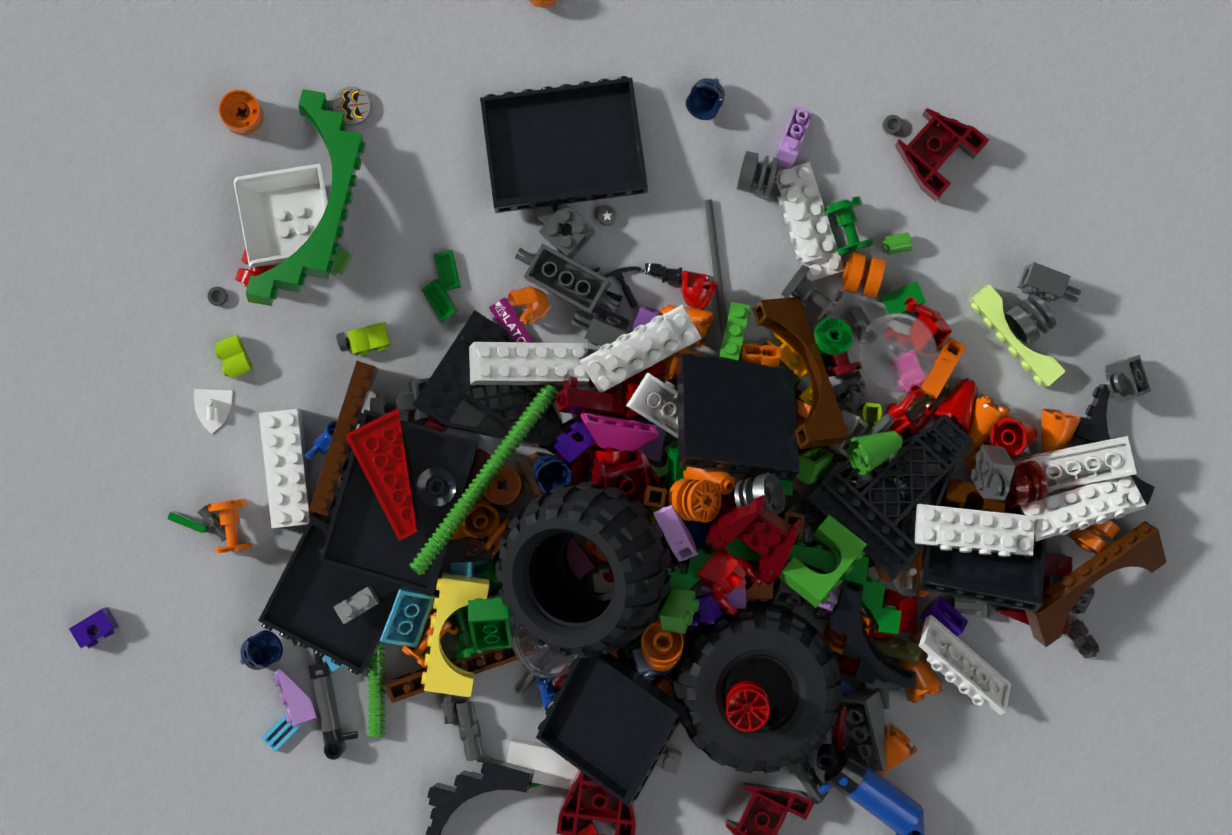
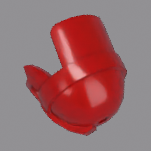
M683 270L681 294L685 303L691 308L704 310L711 299L714 298L718 281H709V275Z

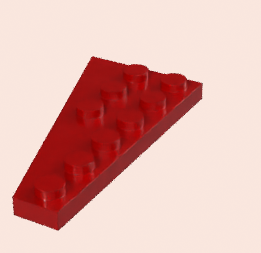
M397 408L345 436L400 541L416 533L417 529L399 409Z

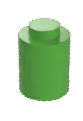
M909 232L885 236V240L882 241L883 251L887 252L888 255L912 251Z

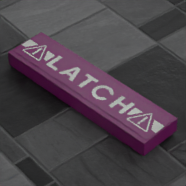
M505 297L489 307L500 326L508 331L515 342L534 343Z

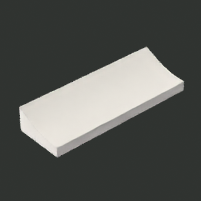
M513 738L510 740L507 763L535 770L532 783L565 789L570 788L579 769L545 744Z

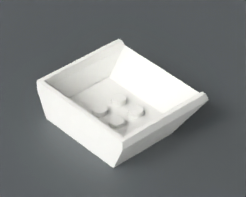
M320 164L235 178L234 187L249 268L282 263L295 253L313 233L328 203Z

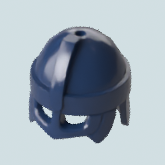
M718 78L700 79L692 87L686 99V108L695 118L711 120L716 117L725 98V91Z
M549 454L537 457L538 460L533 467L532 473L536 483L544 493L556 487L573 483L572 471L559 456Z
M269 630L260 631L256 635L249 637L241 646L240 663L242 665L245 664L252 670H261L279 661L283 655V646L280 639Z

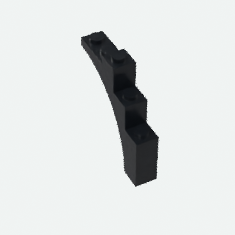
M1100 384L1099 387L1094 389L1092 397H1094L1093 402L1088 405L1085 412L1087 417H1080V423L1073 436L1090 443L1110 440L1106 417L1110 391L1106 384ZM1135 474L1131 475L1144 502L1148 505L1155 487L1144 482Z
M844 579L838 602L830 619V629L837 633H846L842 654L849 658L858 659L854 679L861 683L874 684L877 678L883 682H891L904 688L914 689L916 685V672L903 668L889 660L876 648L863 626L860 613L863 585Z
M490 758L482 765L481 774L483 775L465 770L459 775L457 774L454 782L456 788L436 783L433 787H430L427 796L430 799L428 805L435 808L431 811L430 819H432L431 827L428 826L426 835H441L445 824L455 810L467 800L482 793L495 790H514L526 793L531 787L535 770Z

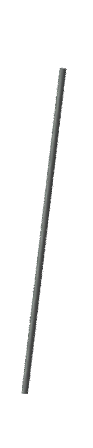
M712 199L704 200L714 281H718L715 291L721 339L723 342L727 317Z

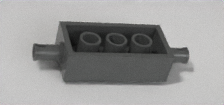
M542 243L535 256L523 250V248L518 250L523 256L516 253L515 259L529 265L523 276L527 281L579 310L593 316L600 305L611 310L613 313L617 312L618 309L616 307H620L621 302L606 295L611 285L609 279Z

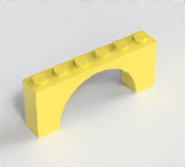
M443 573L442 579L438 578L436 590H439L440 593L439 598L435 597L433 609H437L436 616H432L430 628H434L433 635L428 637L427 646L431 647L430 654L426 653L424 665H427L428 668L427 672H423L421 684H425L424 691L471 698L474 673L457 667L447 658L440 643V631L446 619L457 609L468 605V600L477 598L487 599L488 579Z

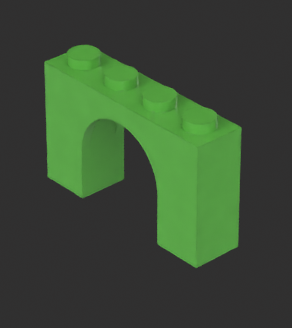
M830 515L819 526L813 536L833 551L837 560L836 570L829 574H818L794 557L778 577L814 607H817L820 602L823 605L831 596L829 591L832 588L836 590L842 583L840 578L843 574L847 576L852 571L854 566L851 564L855 560L860 561L865 554L863 549L867 545Z

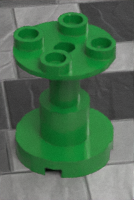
M860 196L852 197V201L845 199L823 208L825 216L835 214L839 228H844L848 246L836 250L839 255L850 254L853 251L856 252V249H864L874 245L873 239L860 242L854 223L858 221L854 208L862 205Z
M824 318L815 328L814 338L820 355L823 358L825 369L831 366L828 354L841 355L851 347L853 342L851 341L853 334L850 326L839 318Z
M468 605L457 609L451 614L456 615L460 629L457 636L461 646L452 651L455 659L470 657L471 654H479L486 651H474L466 611L468 610Z

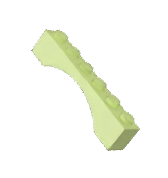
M990 284L969 300L971 309L984 318L982 320L989 329L992 328L996 332L995 336L1001 343H1006L1009 347V353L1013 357L1019 358L1022 368L1033 374V380L1037 385L1048 387L1066 372L1054 357L1032 351L1014 336L1004 316L1002 298Z

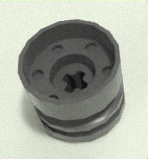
M746 151L737 190L750 192L752 185H756L757 195L760 194L761 188L764 187V196L769 197L778 175V158L773 157L771 165H768L769 156L766 155L763 162L759 163L758 153Z
M1030 294L1027 300L1021 301L1022 308L1014 306L1005 313L1009 326L1026 345H1031L1040 338L1039 331L1047 333L1049 329H1053L1057 325L1049 307L1035 294Z

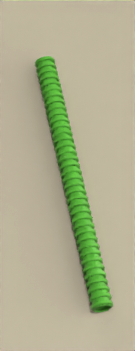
M548 383L543 385L544 388H541L540 393H537V398L534 397V402L529 404L530 407H527L526 412L522 413L523 416H520L519 421H516V426H513L512 431L508 432L509 435H506L504 437L505 440L501 441L502 445H498V450H495L494 455L490 456L491 459L486 461L487 465H483L484 469H480V474H477L476 479L472 480L473 483L468 485L469 489H465L466 493L461 495L462 498H459L457 500L458 503L454 504V508L450 509L451 513H448L446 515L447 518L443 519V523L439 524L440 527L436 528V533H433L432 538L428 539L429 542L424 544L425 548H421V553H418V557L413 559L414 562L409 564L413 571L419 575H424V571L429 569L428 565H432L431 561L436 559L435 556L440 554V550H443V545L447 544L446 541L450 540V536L455 534L454 530H458L457 526L462 524L461 521H464L466 519L465 516L469 515V510L472 511V506H475L477 504L476 501L480 500V496L484 495L483 491H487V486H490V482H493L495 480L494 477L498 476V472L502 471L501 467H504L506 465L505 462L509 461V457L513 456L512 452H516L515 448H519V443H522L523 438L527 437L526 434L531 432L530 429H533V424H536L538 422L537 419L541 418V414L545 413L544 410L548 409L547 405H551V400H554L556 393H558L554 386Z
M380 642L370 662V666H368V670H370L368 672V676H370L368 678V682H370L368 684V688H370L368 690V694H370L368 700H370L368 706H370L368 712H370L368 718H370L368 724H370L368 736L372 738L385 736V732H383L385 730V726H383L385 724V720H383L385 718V714H383L385 712V708H383L385 702H383L385 696H383L385 690H383L385 684H383L385 678H383L385 672H383L385 666H383L385 660H383L385 654H383V651H385V648H383L384 642Z

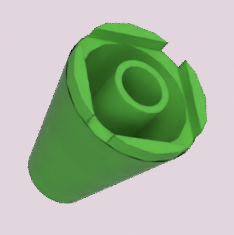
M895 431L852 437L846 441V444L849 443L846 452L853 468H858L861 471L859 472L860 475H866L900 450L903 439Z

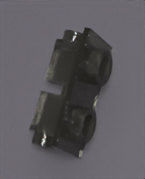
M1076 618L1069 625L1068 637L1074 642L1078 652L1084 659L1096 657V653L1100 651L1099 645L1092 635L1084 636L1089 631L1083 621Z

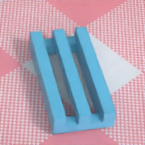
M285 715L261 738L267 742L269 747L273 748L274 752L301 726H295L276 745L274 742L292 725L287 723L272 739L269 738L286 720Z

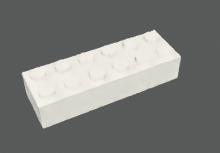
M473 342L469 346L470 385H544L545 383L563 385V381L569 380L570 376L577 377L578 385H585L589 382V375L583 368L580 360L588 356V343Z
M290 409L259 413L271 527L279 528L308 524L313 516V511H309L312 499L308 464L305 456L306 446L302 410Z

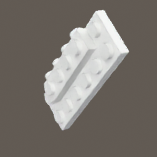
M810 162L794 166L792 169L788 168L779 171L775 183L779 193L777 200L779 206L784 208L783 219L786 225L789 224L791 230L789 237L792 243L795 242L797 248L795 250L796 259L801 261L802 265L804 264L810 268L805 275L806 278L812 282L843 272L844 266L841 256L836 252L838 247L828 217L825 216L823 209L825 207Z
M682 304L662 316L654 317L646 325L637 326L633 332L619 336L613 343L604 344L598 351L580 361L597 390L604 392L702 339Z
M647 373L626 406L678 438V394L674 390L676 386L667 380L663 383Z
M1128 436L1012 459L1015 464L1013 474L1018 493L1023 496L1041 492L1051 493L1057 489H1071L1078 485L1086 486L1098 481L1108 482L1114 478L1137 474Z
M1131 475L1114 478L1108 482H1096L1020 505V511L1022 515L1035 516L1034 540L1036 542L1059 534L1066 535L1072 530H1083L1092 524H1103L1112 518H1122L1126 514L1145 509L1146 503Z
M918 504L916 508L914 543L938 546L940 550L952 551V548H957L959 552L971 553L972 550H976L982 555H991V552H995L1001 557H1010L1011 554L1033 556L1035 516Z
M932 615L926 617L919 647L928 654L927 661L931 664L932 669L940 671L945 676L946 681L954 683L959 688L960 693L967 694L972 699L973 704L977 706L987 704L999 715L1006 713L1012 683Z

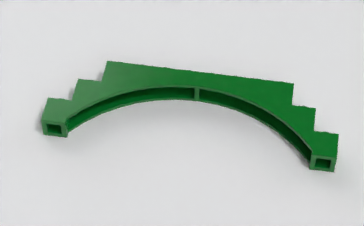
M303 89L298 104L300 115L306 116L316 128L326 145L331 159L332 185L326 209L313 233L295 253L271 270L258 276H250L246 290L248 302L272 306L273 300H276L278 297L279 289L300 293L302 286L306 284L307 276L328 279L329 274L334 271L335 261L333 259L334 255H338L339 252L338 240L343 237L344 227L342 225L343 221H347L348 218L347 206L352 202L353 192L351 190L357 183L356 171L361 168L362 160L360 156L361 153L364 154L366 142H363L362 134L347 131L348 123L345 121L344 113L328 111L329 101L326 99V93Z
M737 538L725 548L733 558L740 557L745 561L757 560L762 556ZM803 542L794 543L787 562H790L795 557L806 567L822 574H829L835 571L837 567V560L833 551L825 550V546L814 545L813 548L806 547V543ZM710 546L708 554L705 549L696 548L698 555L688 558L686 574H683L681 569L671 568V571H668V575H671V581L666 597L669 596L672 588L689 590L695 583L700 581L701 579L697 576V573L717 550ZM862 557L859 562L855 560L851 564L854 566L852 571L847 576L843 574L840 578L842 583L845 579L863 585L861 607L875 626L874 632L898 635L901 611L895 610L896 607L884 605V608H882L885 584H881L880 580L868 578V581H866L869 557Z

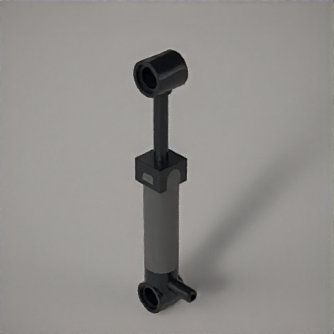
M314 653L315 663L309 665L308 668L310 679H313L325 745L324 754L328 759L336 760L346 750L344 741L357 739L358 732L342 733L331 677L333 672L327 662H323L322 657ZM332 744H336L339 747L338 753L331 751Z

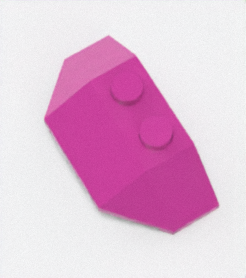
M581 413V418L597 445L601 448H616L623 452L626 450L635 451L656 439L659 435L652 424H643L638 421L594 413Z

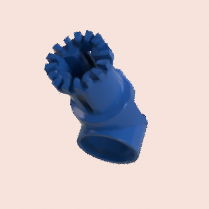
M550 674L543 675V677L540 676L536 681L540 685V696L546 711L548 704L555 701L553 697L557 692L552 682L554 678Z

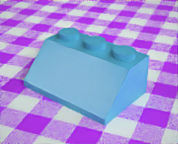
M407 586L400 588L380 641L416 648L436 597L435 594Z

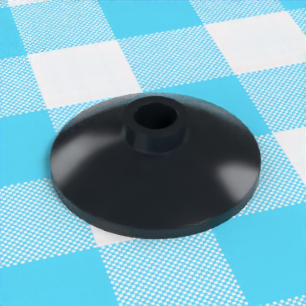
M429 468L418 478L417 493L420 499L430 506H443L450 502L455 495V478L444 468ZM435 483L441 485L440 490H434L433 486Z

